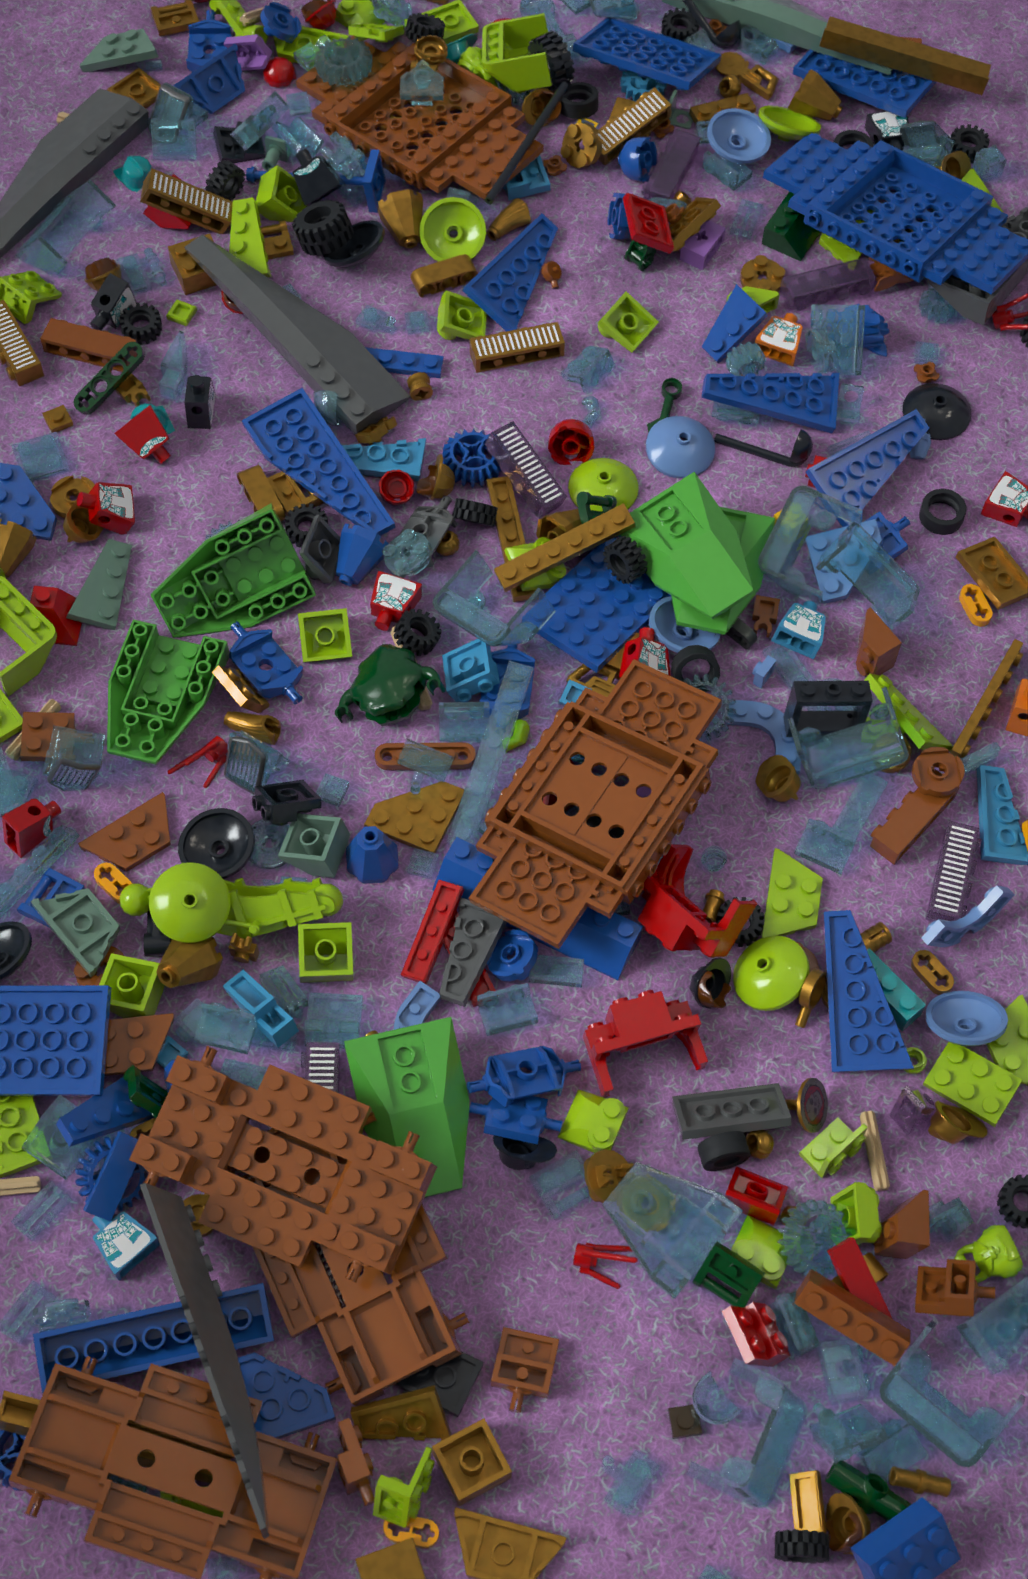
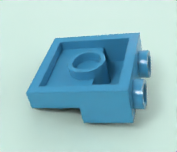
M485 635L442 655L446 690L456 702H468L471 700L472 695L479 692H490L494 685L500 683L497 664L492 659L490 641Z

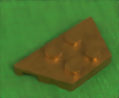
M457 1507L454 1510L466 1577L536 1579L566 1542L567 1537Z

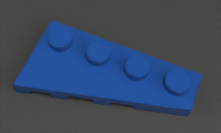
M123 1076L105 1088L102 1096L94 1095L59 1118L56 1125L69 1147L146 1122L154 1118L151 1112L143 1107L135 1106L130 1101L128 1082L124 1080Z

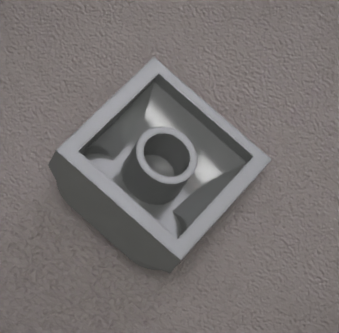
M315 515L299 554L306 563L305 569L308 576L313 580L320 579L325 584L331 583L336 573L340 536L320 515Z

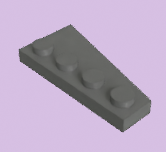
M461 898L459 904L460 911L454 926L455 933L449 948V960L445 966L439 995L443 1000L465 1007L507 922L470 903L469 900Z

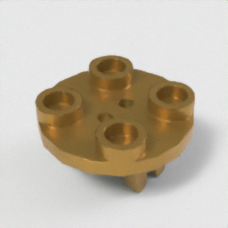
M607 1149L598 1151L586 1159L584 1162L585 1182L591 1199L608 1205L618 1204L620 1190L628 1182L636 1179V1175L631 1170L634 1168V1164L628 1163L619 1153Z

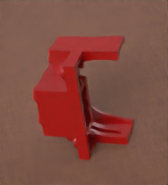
M671 844L669 852L662 857L655 873L651 877L648 876L644 882L642 897L647 903L638 921L645 926V930L649 934L660 939L662 945L670 951L700 950L710 958L727 957L742 928L756 908L757 902L754 899L752 901H739L737 898H734L726 914L718 924L716 922H711V924L705 920L707 914L689 900L684 892L685 872L694 849L689 845Z
M647 990L638 994V998L628 1000L627 997L614 1000L612 1002L613 1005L609 1006L605 1018L606 1024L603 1025V1022L593 1023L587 1026L588 1029L583 1034L584 1043L603 1098L609 1097V1091L614 1090L606 1064V1057L610 1056V1051L616 1050V1052L620 1051V1053L671 1039L675 1035L687 1048L697 1071L704 1069L708 1063L698 1033L701 1026L698 1014L692 1015L688 1001L680 1003L679 1000H673L666 1003L662 991L654 993L653 990Z

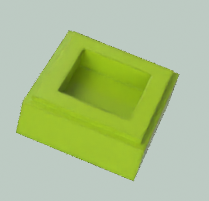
M176 299L166 318L187 326L197 312V306Z

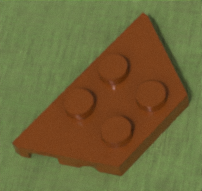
M163 792L79 842V847L81 850L88 851L100 859L111 862L116 867L128 872L171 845L165 794Z
M174 1013L109 1020L105 1076L125 1074L126 1070L132 1065L140 1069L141 1072L153 1071L160 1050H162L170 1026L174 1022Z

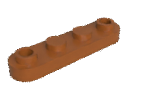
M465 742L384 743L375 750L376 765L383 770L468 769L476 760L474 747ZM465 755L468 758L466 760H460L459 756ZM385 756L392 757L390 761L383 760Z

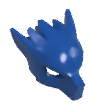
M856 304L844 312L832 313L827 325L829 331L838 332L841 339L850 346L866 348L877 355L887 356V348L883 341L884 335L890 333L888 323H884V317L871 309L869 305Z

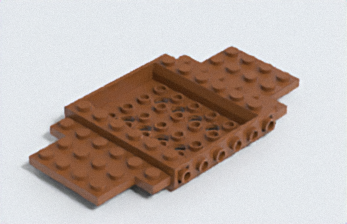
M352 36L296 80L297 88L322 102L312 110V117L324 124L325 132L330 137L336 138L345 146H349L369 158L371 149L380 150L383 168L418 189L424 190L428 187L438 194L454 181L485 200L491 188L527 136L516 129L525 121V113L512 107L510 94L446 58L443 63L437 64L438 70L436 72L438 74L436 79L421 75L414 77V74H410L412 60L416 61L418 59L414 54L416 43L408 47L398 41L386 52H383L364 40H356L355 36ZM422 91L430 92L429 95H419ZM407 103H415V104H416L415 107H412V106L407 107V108L405 107V105H406ZM454 109H459L462 111L460 114L450 113ZM398 114L401 118L390 119V116ZM440 121H445V122L448 123L446 126H445V125H440V126H437V125H436V123H438V122H440ZM382 125L387 128L385 131H376V128ZM425 133L433 135L432 137H421ZM536 140L533 141L506 183L544 152L543 144ZM411 145H416V146L419 147L417 150H416V149H411V150H408V149H407V147H409V146H411Z
M633 659L608 697L585 688L575 703L572 701L570 703L567 702L563 709L557 711L554 722L549 729L547 728L543 731L538 745L529 751L524 765L515 771L510 785L501 791L496 805L491 807L486 813L485 823L487 830L475 846L479 852L495 860L470 895V903L560 949L587 907L611 918L621 901L630 904L634 897H639L643 891L645 880L648 876L651 877L655 873L659 859L662 855L665 856L669 852L672 839L675 835H679L682 832L686 818L689 814L692 815L695 812L699 798L702 794L705 795L711 787L712 781L710 780L709 768L718 756V749L699 741V739L722 706V699ZM580 754L585 757L584 762L580 765H573L570 762L574 755ZM603 765L607 770L603 775L596 776L592 773L595 766ZM618 776H626L629 782L627 785L619 787L614 784V780ZM646 786L651 789V794L644 798L639 797L636 794L637 790L640 787ZM553 794L557 797V801L553 805H545L543 798L546 795ZM570 805L579 807V811L575 816L566 815L564 813L565 809ZM592 816H598L602 819V822L597 827H590L587 825V820ZM614 827H620L624 830V834L620 838H612L609 832Z

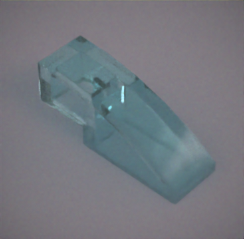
M182 331L178 332L160 364L163 376L159 383L161 397L179 403L184 392L189 369L186 341Z

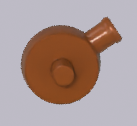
M555 261L546 262L542 266V275L546 281L551 282L552 289L555 287L559 288L557 281L562 275L561 268Z

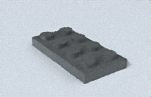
M779 1083L672 1096V1105L683 1140L709 1137L728 1131L751 1132L791 1126V1115Z

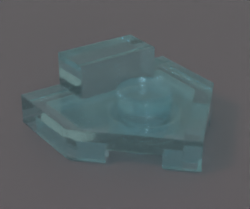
M422 59L416 64L417 66L401 76L400 100H411V105L433 106V100H443L444 77L431 69L429 64Z

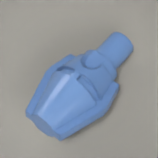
M926 432L909 452L911 458L925 459L931 445L930 434Z

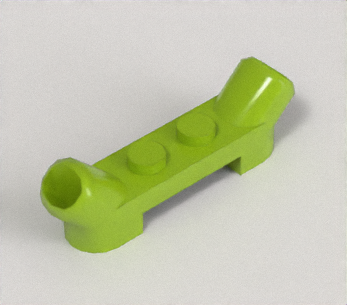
M210 0V8L215 11V14H223L236 33L235 37L259 35L265 43L267 42L268 35L263 30L264 26L254 24L243 26L240 17L246 12L237 0Z

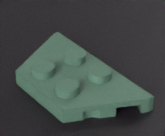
M131 29L124 33H112L105 36L82 61L80 68L82 72H90L158 58V54L144 29Z
M89 888L77 890L71 894L55 895L56 898L42 901L39 898L33 899L31 904L89 976H94L120 931L119 924Z

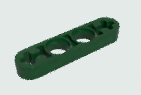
M136 342L125 344L75 396L74 406L80 413L87 415L95 412L143 362L145 351L140 344ZM133 350L136 351L138 355L137 357L131 356L129 352ZM123 357L126 361H128V366L125 364L123 360H121ZM115 365H122L123 372L118 376L112 375L113 367ZM105 381L107 383L106 390L104 392H97V383ZM90 391L98 397L96 400L89 394ZM85 400L90 405L86 408L81 402Z

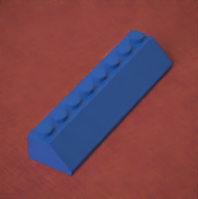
M456 837L444 857L432 890H435L438 880H443L462 886L464 892L461 898L469 900L470 895L495 859L479 852L475 845ZM587 907L560 949L529 933L527 934L531 939L618 981L641 939L643 926L615 912L611 918H608ZM508 922L506 924V927L513 930H521Z
M264 1283L222 1292L223 1296L218 1297L235 1350L274 1341ZM181 1301L33 1334L42 1393H44L55 1363L81 1372L86 1356L91 1357V1361L93 1358L98 1360L92 1376L101 1379L148 1370L151 1363L158 1366H166L200 1358Z

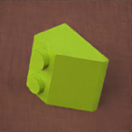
M276 165L260 177L256 202L259 213L268 220L293 222L296 215L308 207L303 202L294 176L279 165Z
M352 923L298 924L300 983L353 981Z
M111 953L99 984L111 987L110 1012L122 1018L155 1015L165 987L160 982L156 973L159 963Z

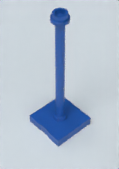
M371 149L364 177L339 176L343 179L345 185L363 186L369 212L378 213V201L382 198L386 178L380 150ZM254 166L247 168L246 180L255 183L256 180H260V177L268 171H257V168Z

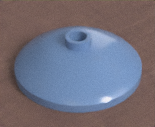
M737 108L725 109L716 113L708 124L707 137L710 145L720 156L729 161L743 164L756 162L765 156L770 147L771 136L768 127L764 125L758 116L749 111Z
M672 416L660 420L651 428L646 440V453L652 465L661 473L673 478H685L693 472L699 475L711 465L715 455V442L709 430L700 422L689 417Z
M671 596L659 600L653 606L649 615V626L654 629V637L660 643L665 644L669 650L676 653L691 645H701L711 650L716 646L721 635L677 625Z
M952 991L943 993L932 999L926 1008V1022L929 1028L940 1038L957 1045L980 1046L988 1044L1001 1037L1007 1028L1008 1016L1005 1009L994 999L976 992Z

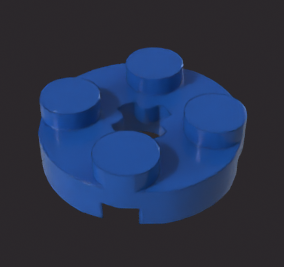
M271 2L260 13L264 32L270 37L275 36L287 43H292L302 27L297 16L293 18L290 14L291 10L283 4Z
M510 930L504 933L506 936L498 940L487 965L492 974L501 981H522L529 976L530 970L535 965L538 956V946L526 932ZM515 951L516 955L509 960L507 956L512 955Z

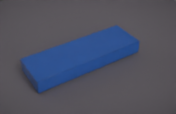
M121 1131L118 1132L83 1209L85 1212L111 1222L137 1163L129 1159L138 1138Z

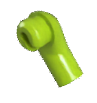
M518 719L514 722L513 736L501 741L505 752L511 751L527 742L530 732V726L527 721Z

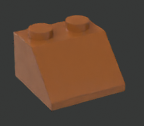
M872 608L866 611L857 649L856 667L863 676H868L870 673L881 675L893 668L902 644Z
M922 1190L904 1201L880 1222L882 1225L881 1235L875 1243H872L874 1245V1255L908 1259L930 1246L929 1190Z

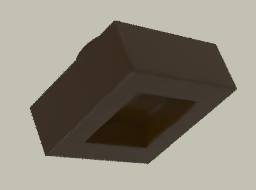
M697 1404L668 1408L673 1439L702 1435Z

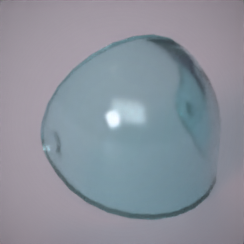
M327 390L313 392V403L326 423L332 426L342 425L343 422L336 415L338 399L336 392Z
M709 1371L697 1382L692 1395L693 1406L697 1414L704 1421L715 1425L724 1424L739 1415L742 1409L736 1407L723 1394L715 1383L711 1371Z

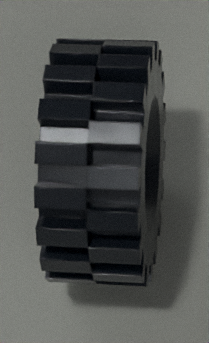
M549 31L532 39L529 42L528 51L530 53L528 55L546 52L552 86L544 88L554 91L558 89L562 82L571 83L572 79H574L573 73H575V68L572 67L574 62L570 58L571 52L567 50L566 42L563 43V38L561 36L558 37L557 32Z

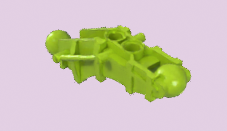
M291 877L284 879L281 884L268 886H248L243 878L236 879L234 883L224 880L230 893V912L225 924L217 933L228 936L237 933L239 937L246 939L247 936L252 938L288 926L292 927L311 920L331 917L342 908L343 895L338 887L332 884H323L321 878L313 879L312 882L293 881ZM132 883L126 886L120 894V906L123 911L131 916H141L150 910L149 897L152 887L148 888L140 883ZM187 896L184 902L187 905H192L195 902V898Z

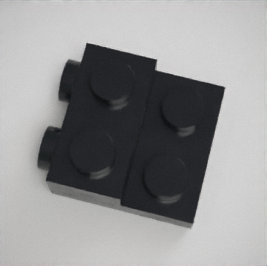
M304 780L255 786L252 806L254 811H261L263 821L269 820L273 825L283 826L287 825L288 822L297 821V811L307 813L311 812L312 809L321 808V797Z

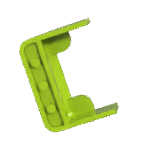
M545 13L489 23L482 29L483 69L515 93L552 86L546 52L528 55L530 53L528 51L529 42L548 32Z
M0 576V627L26 652L0 672L1 684L5 694L9 697L41 672L57 639V633L53 624L6 578Z

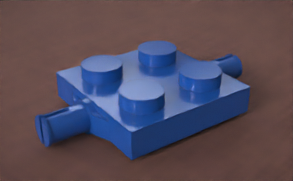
M879 511L866 520L876 519L882 539L880 548L874 553L869 561V565L865 569L868 575H871L908 550V544L900 535V531L910 525V521L906 516L893 524Z
M536 1096L510 1100L506 1108L493 1097L488 1105L472 1101L469 1113L485 1116L484 1133L538 1144L539 1136L544 1129L561 1132L563 1122L562 1120L547 1118L546 1108L548 1099Z

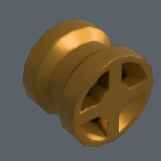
M419 372L408 377L407 384L411 389L410 396L412 400L429 399L433 395V389L429 385L430 378L428 374Z

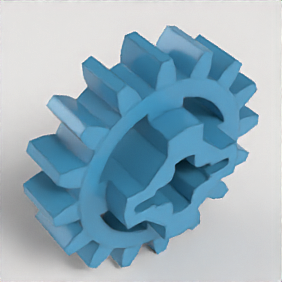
M623 71L620 87H622L621 92L626 93L625 98L632 97L633 101H637L644 92H649L654 87L664 95L666 84L658 83L656 79L650 77H640L632 71Z

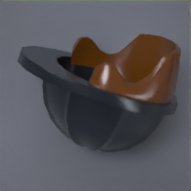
M714 958L692 975L689 988L700 1007L711 1009L724 1008L726 1006L724 1000L731 990L729 984L732 973L730 964L726 959Z

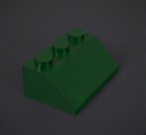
M789 191L764 227L762 245L801 262L820 234V231L803 222L805 215L788 207L789 199L795 195Z

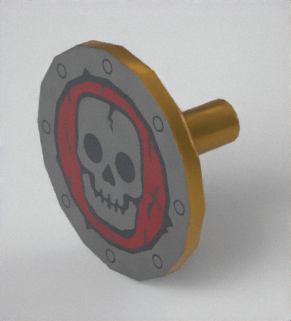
M807 1078L801 1084L797 1098L785 1099L789 1110H797L799 1122L803 1129L809 1133L818 1132L826 1121L828 1100L822 1082L817 1078Z

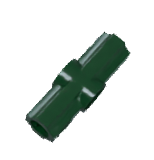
M840 1458L834 1461L826 1475L825 1481L843 1493L852 1496L858 1506L865 1511V1514H873L875 1512L889 1521L911 1505L910 1502L889 1490L887 1482L879 1475L874 1473L866 1475Z

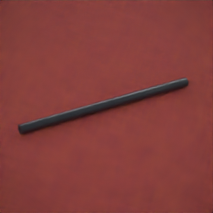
M566 82L560 84L485 198L486 203L492 204L510 178L569 88Z

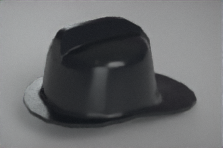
M493 1136V1142L499 1150L501 1162L514 1170L530 1169L536 1163L551 1160L557 1153L556 1145L543 1137H539L538 1144Z

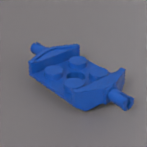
M210 9L206 11V20L188 25L187 69L194 72L227 49L224 46L226 37H231V26L215 20V11L212 9L211 14ZM209 49L214 50L211 54H207L205 51Z
M238 621L236 624L233 623L230 629L239 638L230 649L229 658L262 697L269 699L279 695H287L294 704L300 703L303 697L294 687L299 683L303 675V667L299 666L297 668L274 641L271 629L248 632ZM267 664L270 665L272 669L269 671L260 669V666Z
M513 634L508 636L507 648L491 652L492 659L497 664L500 683L494 685L490 692H481L479 709L485 715L496 718L497 726L495 732L500 734L501 727L502 734L506 733L509 720L521 719L529 714L535 658L517 649L519 636L516 634L514 635V641ZM504 683H510L514 686V689L510 692H504L500 687Z

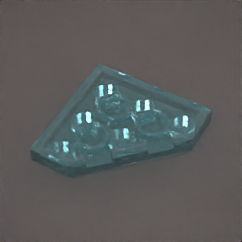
M812 304L810 328L836 371L840 375H861L865 305Z

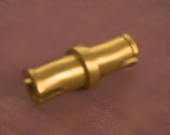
M896 1466L890 1469L889 1484L891 1486L913 1489L914 1493L917 1494L927 1492L943 1497H948L950 1494L951 1480L946 1477L929 1475L925 1470L920 1469L911 1471L897 1468Z

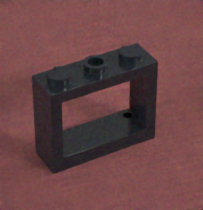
M793 681L783 716L786 737H861L873 702L869 681ZM803 706H855L854 711H802Z

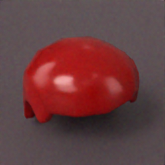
M275 57L269 60L263 69L264 80L271 87H288L291 81L297 78L293 63L284 57Z
M402 470L388 471L379 481V494L390 505H403L414 494V481L408 473Z

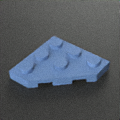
M876 519L805 537L823 604L847 599L856 581L860 579L869 565L872 556L880 548L882 539Z

